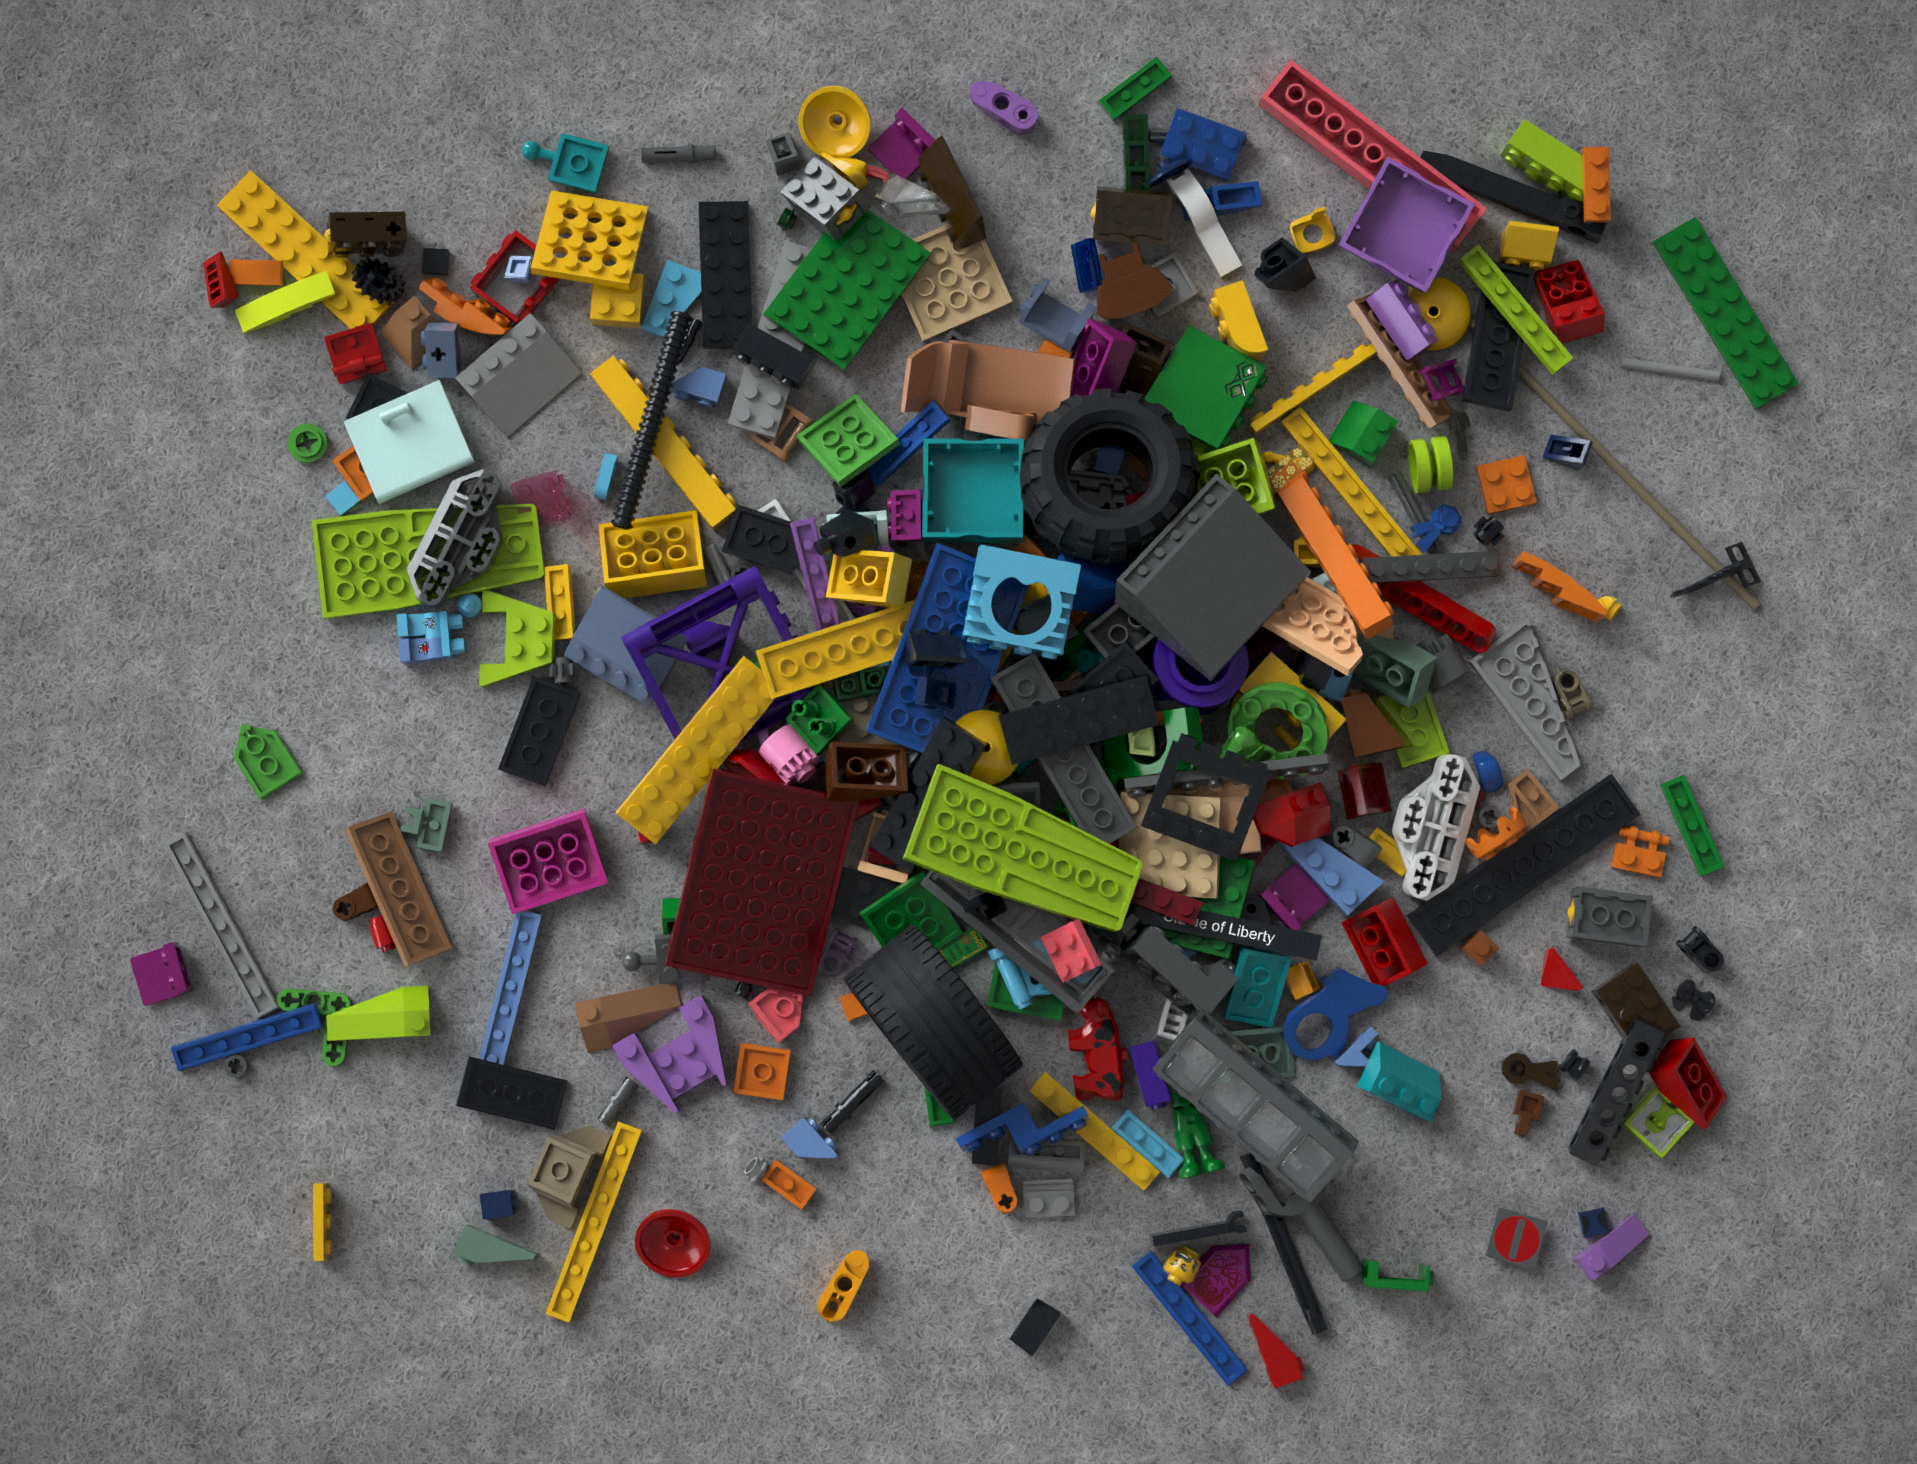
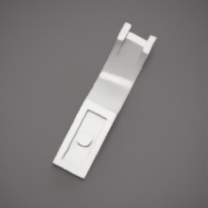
M1186 169L1181 177L1175 180L1170 178L1166 182L1172 193L1178 197L1192 221L1195 235L1219 278L1239 268L1242 264L1220 226L1209 198L1190 170Z

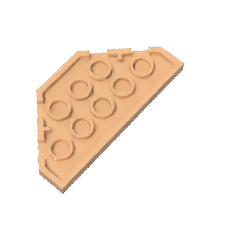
M1308 577L1263 625L1266 629L1346 676L1361 662L1362 650L1358 646L1353 620L1350 619L1345 604L1339 595Z

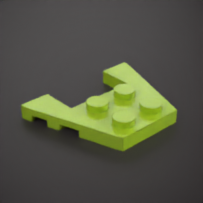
M488 590L482 591L481 612L506 613V642L504 664H480L479 686L488 687L493 683L511 679L513 676L554 664L556 613Z

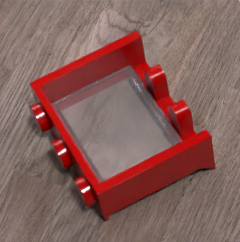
M515 230L512 235L508 234L501 244L502 248L498 253H493L489 257L483 272H479L474 276L470 289L475 295L489 303L491 307L517 325L527 315L533 314L560 278L532 274L530 283L509 282L504 278L510 255L534 257L537 246Z

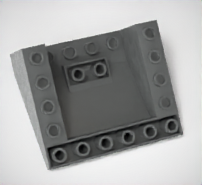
M1216 474L1116 580L1114 603L1207 679L1212 681L1310 575V570L1243 496Z

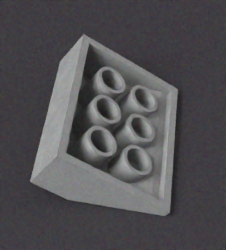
M530 313L455 377V379L508 438L582 373Z

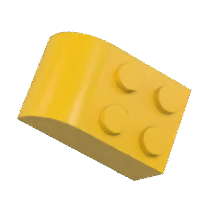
M1243 280L1215 289L1211 298V304H1209V310L1212 317H1217L1220 326L1217 327V332L1220 340H1225L1229 347L1256 361L1263 360L1268 347Z

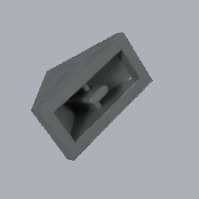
M789 132L765 140L777 176L800 169L799 157Z

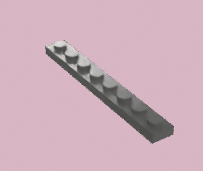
M1327 753L1262 762L1268 765L1265 774L1269 775L1268 781L1278 776H1283L1286 779L1299 776L1298 774L1302 773L1320 775L1324 771L1329 770ZM1206 769L1176 773L1169 793L1174 789L1193 791L1198 786L1207 785L1208 788L1221 787L1222 783L1233 782L1234 785H1242L1244 783ZM1160 774L1124 779L1127 795L1132 794V797H1144L1147 793L1153 792Z

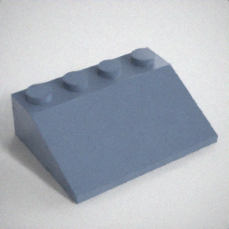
M602 586L572 636L564 656L649 707L654 702L621 636L655 619V617ZM679 634L662 644L683 650L688 637ZM655 653L644 660L662 692L678 659Z

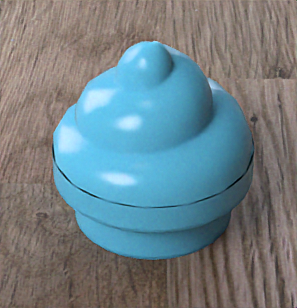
M465 594L459 598L457 609L464 617L474 618L482 610V601L476 594Z

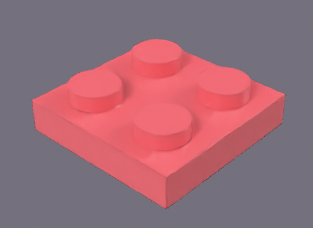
M1076 919L1040 937L1062 983L1101 965L1080 919Z

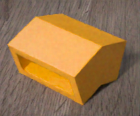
M1308 960L1289 968L1286 984L1294 1000L1321 989Z

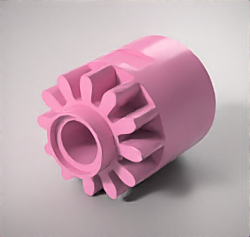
M786 725L778 729L759 749V754L788 785L796 784L797 782L802 784L811 778L816 772L814 766L818 764L817 761L820 759L792 725Z

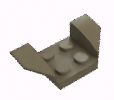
M587 1126L563 1135L547 1137L527 1184L536 1192L549 1220L572 1229L580 1211V1208L574 1206V1203L595 1155L603 1157L612 1135Z

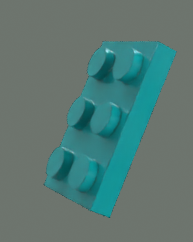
M1242 945L1234 975L1239 979L1229 990L1223 1012L1224 1019L1272 1028L1291 964V955Z

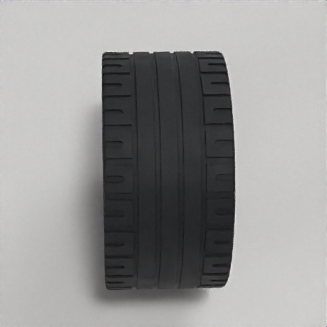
M914 924L897 935V938H893L884 948L879 949L873 954V957H869L861 964L862 966L856 967L843 979L898 1054L953 1120H956L970 1106L979 1102L981 1097H985L994 1090V1087L1003 1083L1006 1077L1009 1078L1023 1066V1062L989 1013L938 949Z

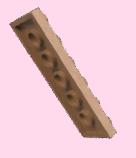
M1372 294L1355 299L1349 303L1347 307L1350 310L1352 319L1359 323L1364 331L1365 338L1373 344L1379 359L1387 365L1393 380L1401 386L1405 392V398L1419 413L1418 416L1421 422L1431 429L1453 418L1456 414L1445 398L1432 401L1433 395L1424 375L1420 374L1424 366L1418 357L1408 361L1405 359L1367 303L1366 299ZM1431 378V381H1432V383H1433V385H1434V388H1435L1436 390H1439L1438 387L1436 386V384L1434 383V381H1433L1432 378Z
M392 811L347 827L345 832L405 968L452 949Z

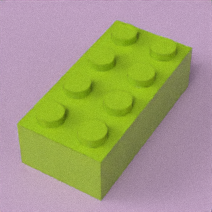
M1523 119L1500 155L1504 158V162L1513 168L1517 166L1525 171L1524 174L1529 179L1541 181L1549 192L1553 194L1559 193L1562 196L1584 203L1582 155L1526 119Z

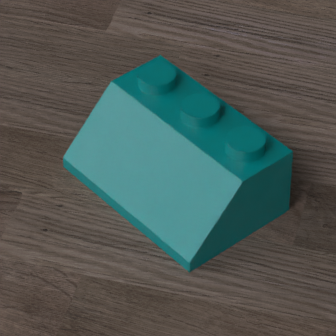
M1377 1041L1357 1084V1088L1413 1116L1431 1122L1441 1101L1440 1072Z

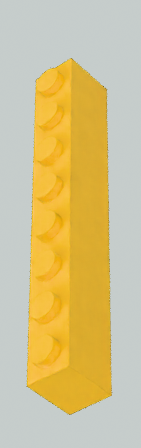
M613 355L593 370L590 375L636 433L637 430H640L639 423L643 421L641 420V415L645 414L643 408L647 407L645 401L649 399L643 393L646 389L639 379L635 378L633 380L629 376L630 368L621 358L618 361ZM668 416L661 418L663 424L659 425L661 431L657 433L659 438L655 440L656 447H653L654 457L713 531H715L734 516L737 503L729 493L724 495L719 487L722 484L714 474L709 476L704 470L707 465L698 454L695 457L689 451V448L692 446L683 435L678 437L673 431L676 426Z

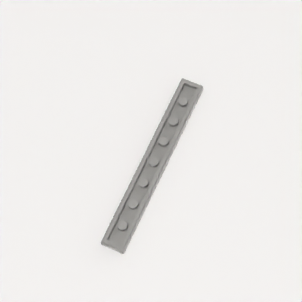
M183 832L163 843L256 1019L259 1020L278 1010L280 1007L187 832Z

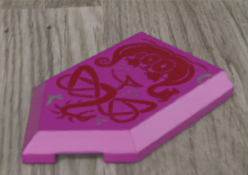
M1249 1244L1213 1245L1200 1259L1201 1266L1192 1283L1182 1282L1181 1284L1216 1318L1251 1281Z

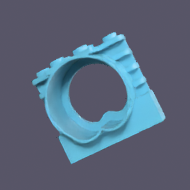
M980 545L975 562L974 578L962 636L967 637V642L982 645V641H984V643L989 644V649L1004 651L1007 648L1014 649V654L1023 656L1031 655L1037 651L1042 652L1041 657L1057 659V656L1064 654L1070 613L1073 606V598L1076 594L1081 565ZM1013 577L1024 585L1036 582L1043 584L1047 588L1051 598V613L1045 625L1035 633L1015 635L1004 630L996 622L992 613L991 601L996 587L1004 579Z

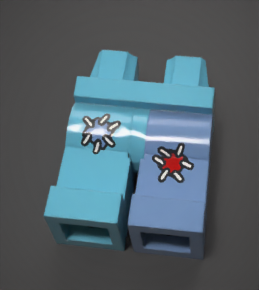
M447 611L423 614H396L398 637L401 638L399 639L401 663L406 665L454 659V655L467 652L465 638L453 639L452 630L465 629L463 615L450 614Z

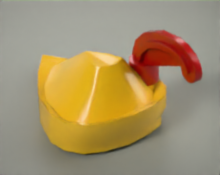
M824 152L821 154L837 174L859 190L867 187V176L883 179L884 185H889L891 182L889 174L879 167L868 166L865 162L854 158H834Z

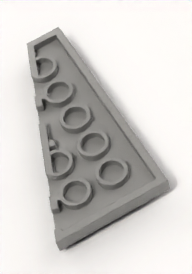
M1528 617L1490 645L1486 652L1480 653L1470 660L1469 664L1557 779L1561 781L1580 767L1581 764L1572 738L1569 736L1564 715L1557 702L1558 698L1546 664L1542 659L1537 638H1535L1531 627L1530 618Z

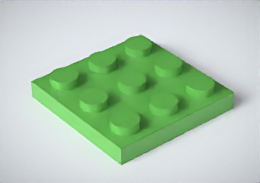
M856 393L796 436L798 442L840 487L900 445L898 438Z

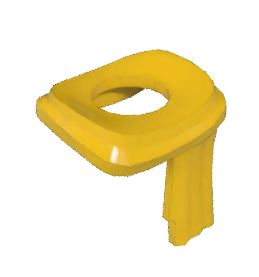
M1325 207L1314 209L1313 213L1296 219L1290 224V232L1294 244L1303 254L1324 249L1335 242L1336 235L1331 220L1325 213L1327 210ZM1317 225L1322 230L1320 241L1309 243L1305 240L1303 231L1307 226Z

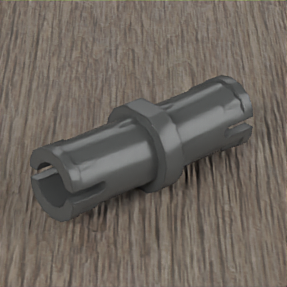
M625 1076L614 1094H610L608 1097L610 1100L597 1119L610 1127L621 1109L627 1107L626 1102L638 1087V1084Z

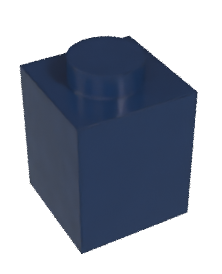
M513 1189L480 1194L483 1220L516 1215L515 1210L519 1209L518 1194H513Z

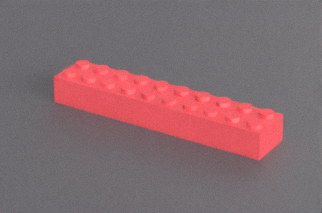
M1293 60L1289 61L1262 95L1258 106L1370 190L1372 183L1388 156L1416 171L1427 181L1445 187L1475 203L1470 216L1450 250L1452 254L1487 210L1485 206Z

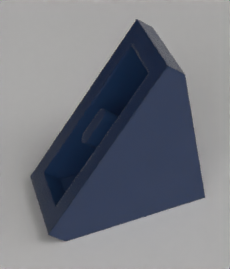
M1551 434L1543 458L1579 471L1586 463L1593 442L1591 440Z

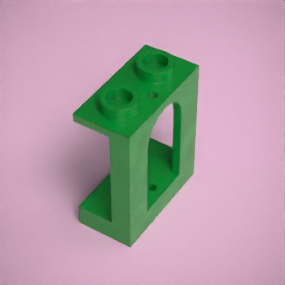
M1363 1259L1361 1284L1366 1287L1429 1292V1286H1433L1434 1271H1430V1266L1427 1264L1419 1263L1418 1279L1380 1277L1378 1276V1261L1373 1259Z

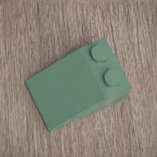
M1362 631L1359 633L1357 643L1361 647L1363 656L1361 662L1354 668L1352 675L1409 709L1426 697L1437 660L1436 656L1414 644L1378 635L1367 640Z
M1283 1027L1228 1030L1284 1078L1295 1077L1293 1053L1284 1039ZM1213 1053V1067L1215 1071L1222 1061ZM1226 1067L1214 1082L1234 1083L1245 1082L1246 1080L1232 1068Z

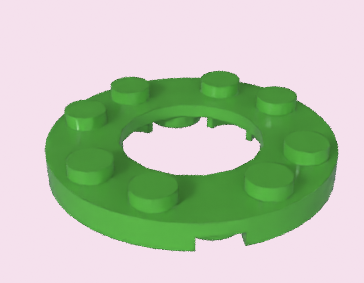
M1269 682L1257 685L1239 698L1230 714L1228 722L1229 736L1238 726H1245L1256 734V719L1260 713L1267 709L1282 708L1292 712L1294 717L1299 719L1302 724V741L1296 748L1290 751H1277L1279 759L1324 754L1327 748L1329 724L1326 714L1313 696L1297 686L1282 682ZM1263 753L1259 762L1266 761L1270 753ZM1283 776L1273 777L1274 779H1286Z

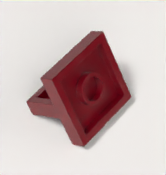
M1382 763L1355 764L1348 766L1349 768L1337 771L1347 820L1372 814L1392 812Z

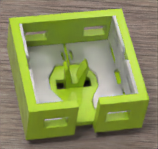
M1653 1086L1620 1124L1657 1158H1663L1691 1127L1694 1121L1678 1107L1674 1109L1669 1107L1667 1103L1672 1102L1658 1090L1657 1086ZM1651 1116L1654 1117L1652 1121L1649 1120Z

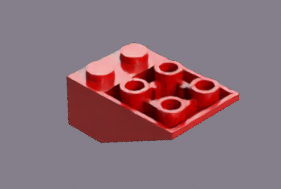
M1579 259L1535 272L1534 282L1548 327L1562 344L1604 332L1605 313Z

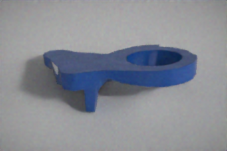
M1341 968L1332 970L1329 977L1325 975L1321 978L1325 987L1299 1004L1288 1014L1283 1029L1284 1039L1289 1049L1297 1057L1299 1056L1307 1060H1321L1329 1055L1335 1058L1342 1051L1347 1040L1348 1018L1369 1006L1382 1004L1388 996L1386 988L1381 984L1368 982ZM1320 1013L1326 1015L1330 1022L1328 1039L1317 1048L1307 1049L1301 1047L1296 1038V1030L1299 1023L1310 1014Z

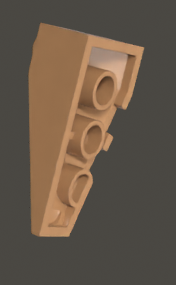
M676 983L660 984L575 1003L579 1026L588 1053L612 1048V1045L633 1033L641 1031L681 1006Z

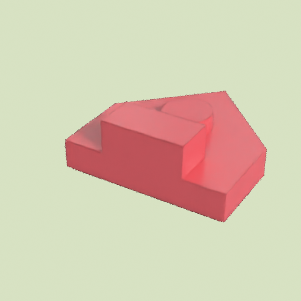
M768 987L748 1003L754 1011L756 1019L769 1035H773L778 1043H781L800 1027L803 994Z

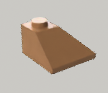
M415 296L395 311L380 332L411 370L422 363L423 355L426 354V348L421 344V332L425 330L428 322H436Z

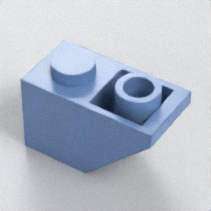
M701 367L672 382L673 388H670V390L677 399L688 401L689 398L698 400L699 405L712 408V405L719 406L727 376L725 373Z
M803 1117L781 1137L798 1157L835 1158L838 1155L835 1152L838 1146L829 1137L824 1139L818 1133L821 1128L812 1118L807 1121Z

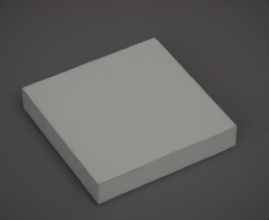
M1175 252L1151 265L1152 267L1156 266L1174 288L1166 300L1151 308L1156 319L1200 294Z

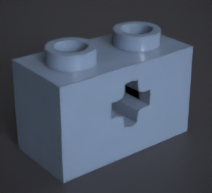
M428 322L425 330L421 332V344L426 348V354L423 355L422 363L423 369H427V378L457 377L461 371L458 323Z

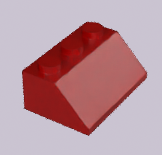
M1394 897L1341 922L1372 983L1385 986L1428 964Z

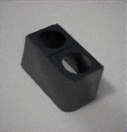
M1036 1298L1009 1339L1030 1356H1033L1061 1315V1312Z

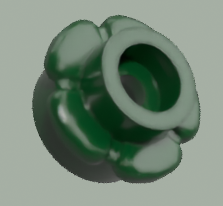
M784 209L777 222V225L783 228L782 231H785L786 227L790 230L792 229L797 219V216L794 215L795 209Z

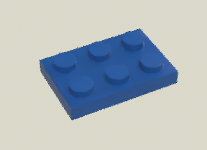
M1176 108L1160 155L1176 161L1191 159L1193 163L1190 166L1229 180L1246 132Z

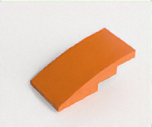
M1525 551L1515 558L1512 568L1535 576L1531 586L1554 594L1551 602L1552 605L1595 622L1600 621L1607 615L1608 611L1588 590L1555 566Z

